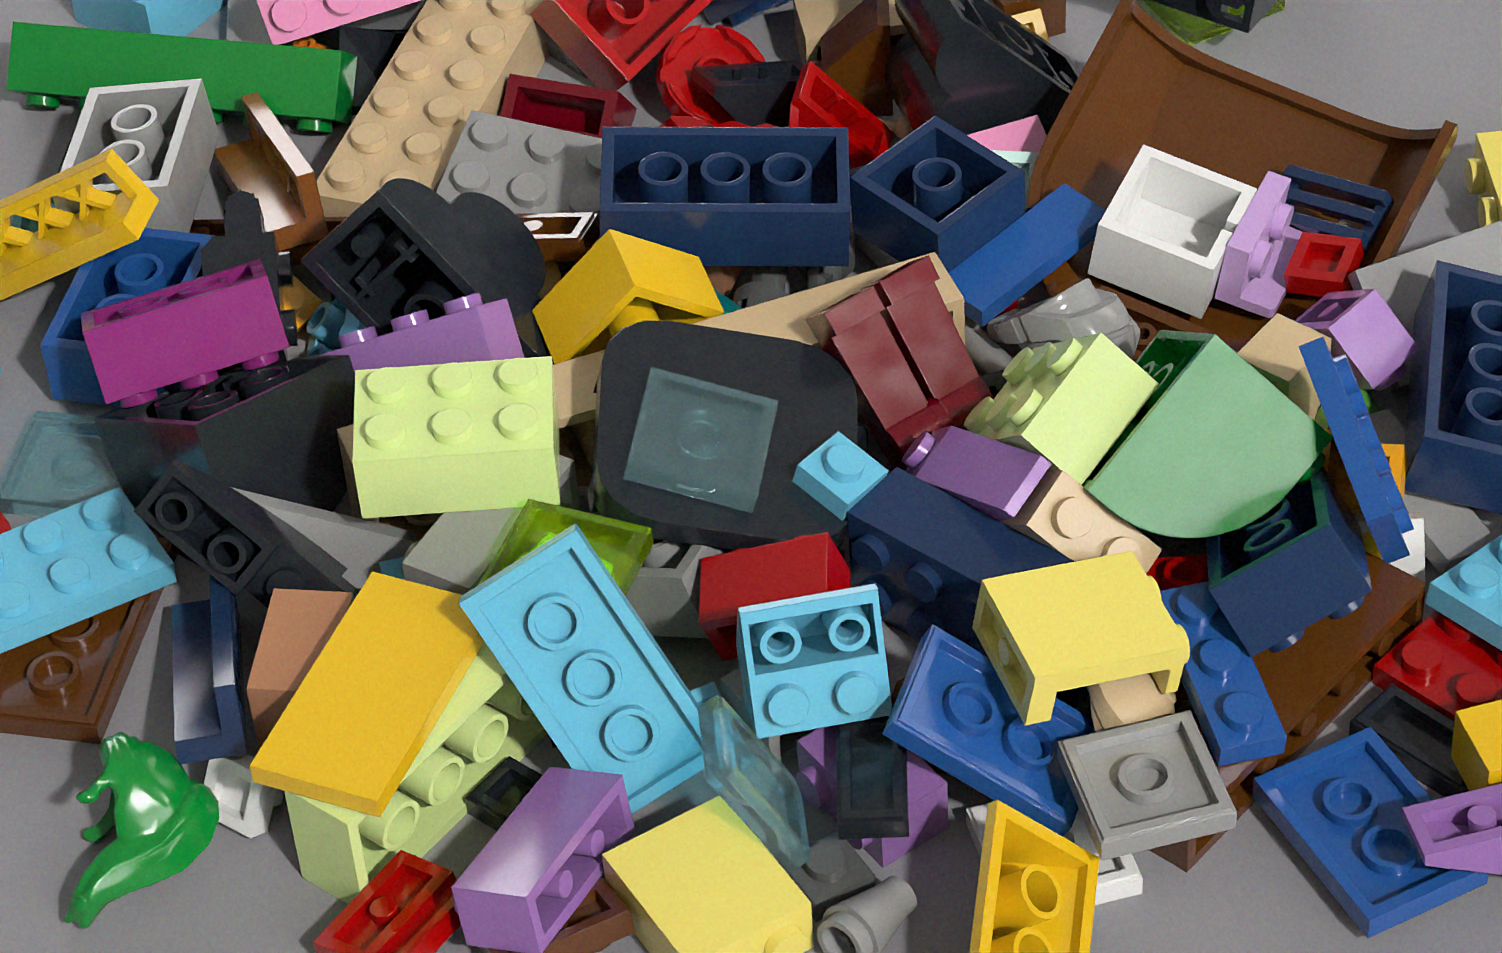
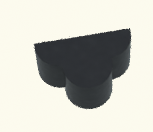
M895 0L896 12L907 32L897 42L889 55L885 67V82L889 93L912 132L935 115L966 135L1038 115L1044 131L1048 135L1080 75L1066 54L989 0Z
M405 178L389 180L300 260L366 328L375 326L378 337L393 332L390 322L392 319L427 309L429 319L433 320L446 315L443 303L480 293L483 304L507 298L525 358L551 356L532 312L535 306L542 300L537 294L543 287L546 278V267L541 249L523 221L507 206L488 195L466 192L458 195L448 203L438 193L417 181Z

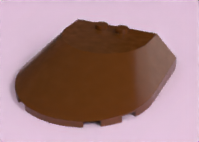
M1120 0L1036 158L1030 178L1027 210L1029 211L1064 183L1107 210L1143 144L1257 188V190L1268 171L1284 176L1283 172L1288 164L1389 192L1395 203L1368 251L1364 252V258L1359 268L1361 269L1396 256L1457 139L1458 124L1445 120L1442 128L1416 130L1394 127L1358 116L1205 54L1164 29L1139 6L1137 0ZM1301 189L1302 191H1305V192L1313 193V194L1320 195V196H1323V197L1331 198V199H1334V200L1342 201V202H1345V203H1349V204H1352V205H1356V206H1360V207H1363V208H1367V209L1373 210L1372 208L1364 207V206H1361V205H1357V204H1354V203L1346 202V201H1343V200H1339V199H1336V198L1328 197V196H1325V195H1321V194H1317V193H1314V192H1310V191ZM1292 205L1294 206V212L1358 230H1362L1364 224L1342 218L1340 220L1322 215L1321 212ZM1095 239L1041 280L1050 297L1065 291L1087 278L1091 280L1095 288L1115 293L1140 329V337L1133 358L1134 362H1136L1160 330L1216 334L1238 353L1272 319L1215 299V294L1202 319L1089 275L1087 273ZM1287 292L1275 315L1278 313L1295 321L1322 297Z

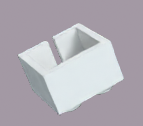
M1143 144L1098 224L1087 274L1202 319L1217 289L1226 246L1256 194L1257 188Z

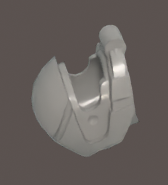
M1089 278L1057 295L1024 309H1011L992 319L987 325L988 335L995 342L1018 344L1022 349L1029 347L1031 350L1043 346L1047 342L1053 344L1065 341L1069 337L1079 338L1102 333L1132 360L1140 337L1138 325L1128 314L1119 297L1115 293L1095 288Z

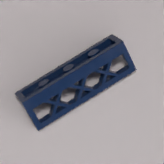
M210 574L209 600L172 605L174 742L179 764L247 754L241 621L237 597Z

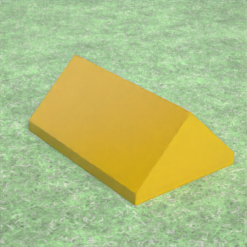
M999 800L988 803L969 953H1090L1100 858Z

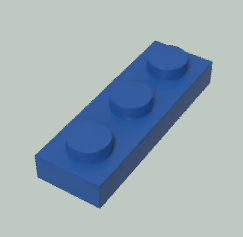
M1209 581L1160 591L1162 602L1175 624L1178 623L1184 628L1189 640L1190 657L1188 662L1184 664L1180 679L1217 766L1220 767L1283 754L1287 735L1253 658L1249 655L1209 591Z

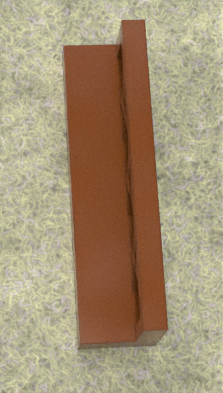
M255 92L241 96L251 139L216 148L213 155L217 171L232 194L239 192L241 189V191L250 194L254 193L255 198H258L263 213L262 216H264L265 220L263 222L265 231L275 233L280 251L325 238L328 235V229L313 169L259 93Z

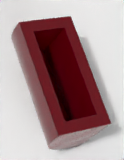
M510 74L500 116L602 138L603 126L632 127L637 108L619 91Z

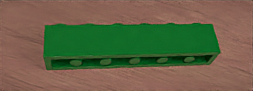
M13 22L6 90L26 95L25 105L59 108L60 98L79 100V110H82L90 88L202 78L216 123L222 122V113L243 115L242 125L248 126L241 96L258 92L276 119L298 120L297 130L331 133L332 123L351 125L357 56L342 50Z

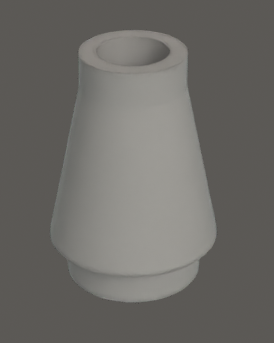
M889 876L879 885L829 907L823 915V922L817 929V938L824 953H882L904 919L916 909L917 898L913 889L903 879L897 876Z

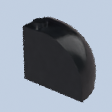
M323 355L295 358L286 362L288 368L276 367L258 372L257 368L252 370L239 369L219 374L218 379L208 383L209 390L203 392L201 388H192L169 394V391L166 390L157 393L158 397L147 403L129 408L120 407L94 418L107 458L127 498L136 509L170 464L178 460L229 487L333 512L347 491L337 429L354 424L355 372L350 356ZM144 521L157 537L165 538L157 530L150 526L146 521ZM176 547L177 554L191 562H194L190 557H188L185 553H183L179 548Z

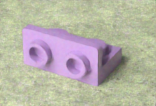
M1271 171L1267 172L1226 246L1215 299L1266 318L1274 317L1287 293L1283 275L1303 232L1289 227L1294 212V206L1286 204L1291 182L1290 178Z

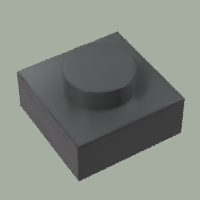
M838 830L779 858V864L811 902L812 918L815 922L823 919V915L829 907L875 886V874L847 840H839Z

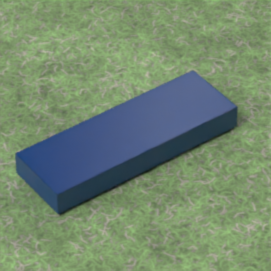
M1062 184L949 272V275L964 297L965 315L983 327L1094 240L1098 224L1106 210L1067 184Z

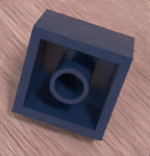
M935 115L850 176L852 231L899 262L935 252L949 273L1025 214V171Z

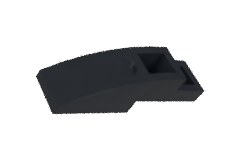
M178 460L170 464L134 510L138 516L236 596L245 589L267 608L269 607L274 588L353 592L354 599L359 593L357 588L342 577L348 568L316 543L258 503L211 476Z

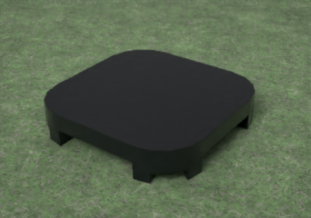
M644 320L622 328L608 341L593 391L597 395L592 477L587 496L590 512H600L607 523L627 536L625 547L650 555L654 538L735 550L787 541L802 535L828 532L837 549H841L848 530V516L843 521L792 482L797 465L838 431L857 445V394L852 377L837 359L818 347L796 340L675 321Z

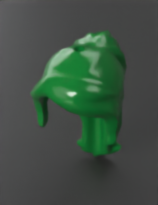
M122 732L103 739L98 749L103 769L90 787L76 795V799L80 803L89 804L96 801L101 792L109 787L111 789L108 810L94 827L85 829L83 838L89 842H96L103 838L114 825H116L117 838L100 851L82 873L71 895L64 921L65 923H77L82 929L89 928L108 903L184 871L211 843L219 821V802L210 787L198 780L190 779L183 766L167 750L153 742L140 741L137 737H130Z

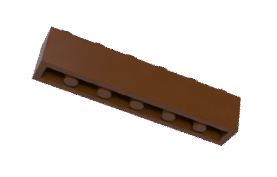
M1365 551L1372 592L1364 595L1365 601L1360 607L1342 618L1331 620L1326 616L1304 628V635L1292 646L1282 651L1271 653L1266 649L1252 657L1287 735L1283 754L1218 767L1196 714L1192 715L1237 811V820L1256 801L1253 798L1254 778L1296 760L1372 681L1374 664L1422 623L1426 589L1424 581ZM1227 831L1148 850L1183 871L1188 872Z

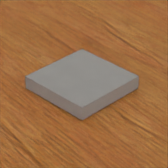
M1190 710L1057 741V758L1101 861L1236 829L1237 811Z

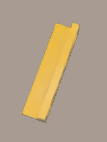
M112 148L0 200V301L137 241L140 238L159 199ZM106 173L122 193L116 195L93 188V178ZM56 195L80 202V212L75 214L51 207V197ZM18 215L38 221V231L31 232L10 226V216Z

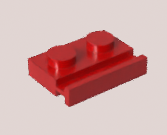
M400 850L313 941L316 953H435L461 925L459 914L455 911L451 887L457 881L454 872Z

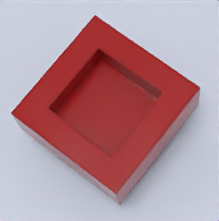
M1302 232L1283 275L1286 291L1288 293L1323 297L1330 292L1350 291L1351 283L1348 275L1360 268L1364 258L1362 240Z

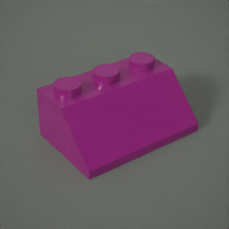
M260 259L81 313L82 332L105 402L109 404L119 400L122 408L134 407L154 400L158 397L157 388L181 382L183 389L208 384L219 378L217 370L241 363L243 370H252L272 364L279 360L277 351L290 348L267 274Z

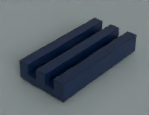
M1288 164L1283 172L1285 177L1291 179L1286 204L1321 212L1322 215L1340 220L1342 218L1364 224L1362 230L1293 212L1289 227L1303 232L1361 239L1363 252L1368 251L1395 203L1387 190ZM1301 189L1307 190V191H1310V192H1314V193H1317V194L1325 195V196H1328V197L1336 198V199H1339V200H1343V201H1346V202L1354 203V204L1361 205V206H1364V207L1372 208L1373 210H1370V209H1367V208H1363V207H1360V206H1356V205H1352V204H1349V203H1345V202H1342V201L1334 200V199H1331V198L1323 197V196L1316 195V194H1313V193L1305 192V191H1302Z

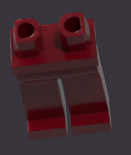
M929 255L904 264L861 288L860 291L846 296L805 319L823 351L837 359L852 377L858 399V411L882 452L894 466L889 469L890 472L896 467L906 471L908 466L902 462V458L910 445L923 431L932 434L934 430L948 426L969 431L964 426V422L971 411L984 398L990 396L994 399L985 382L979 377L935 284V281L940 279Z

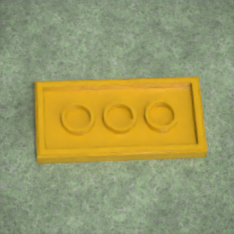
M372 571L250 764L253 782L380 818L485 642L459 605L462 595Z

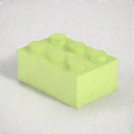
M1102 333L1079 338L1069 337L1062 342L1053 344L1047 342L1043 346L1033 348L1032 350L1029 347L1021 350L1010 361L1002 374L1007 380L1006 384L994 399L990 396L984 398L968 415L964 426L969 432L1041 455L1052 463L1048 470H1064L1083 485L1160 384Z
M552 356L355 370L352 463L362 519L560 505L559 411Z

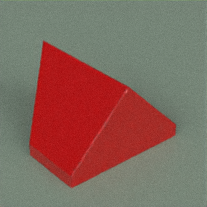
M809 61L802 66L791 101L789 127L848 128L849 169L869 164L890 148L894 132L813 62Z

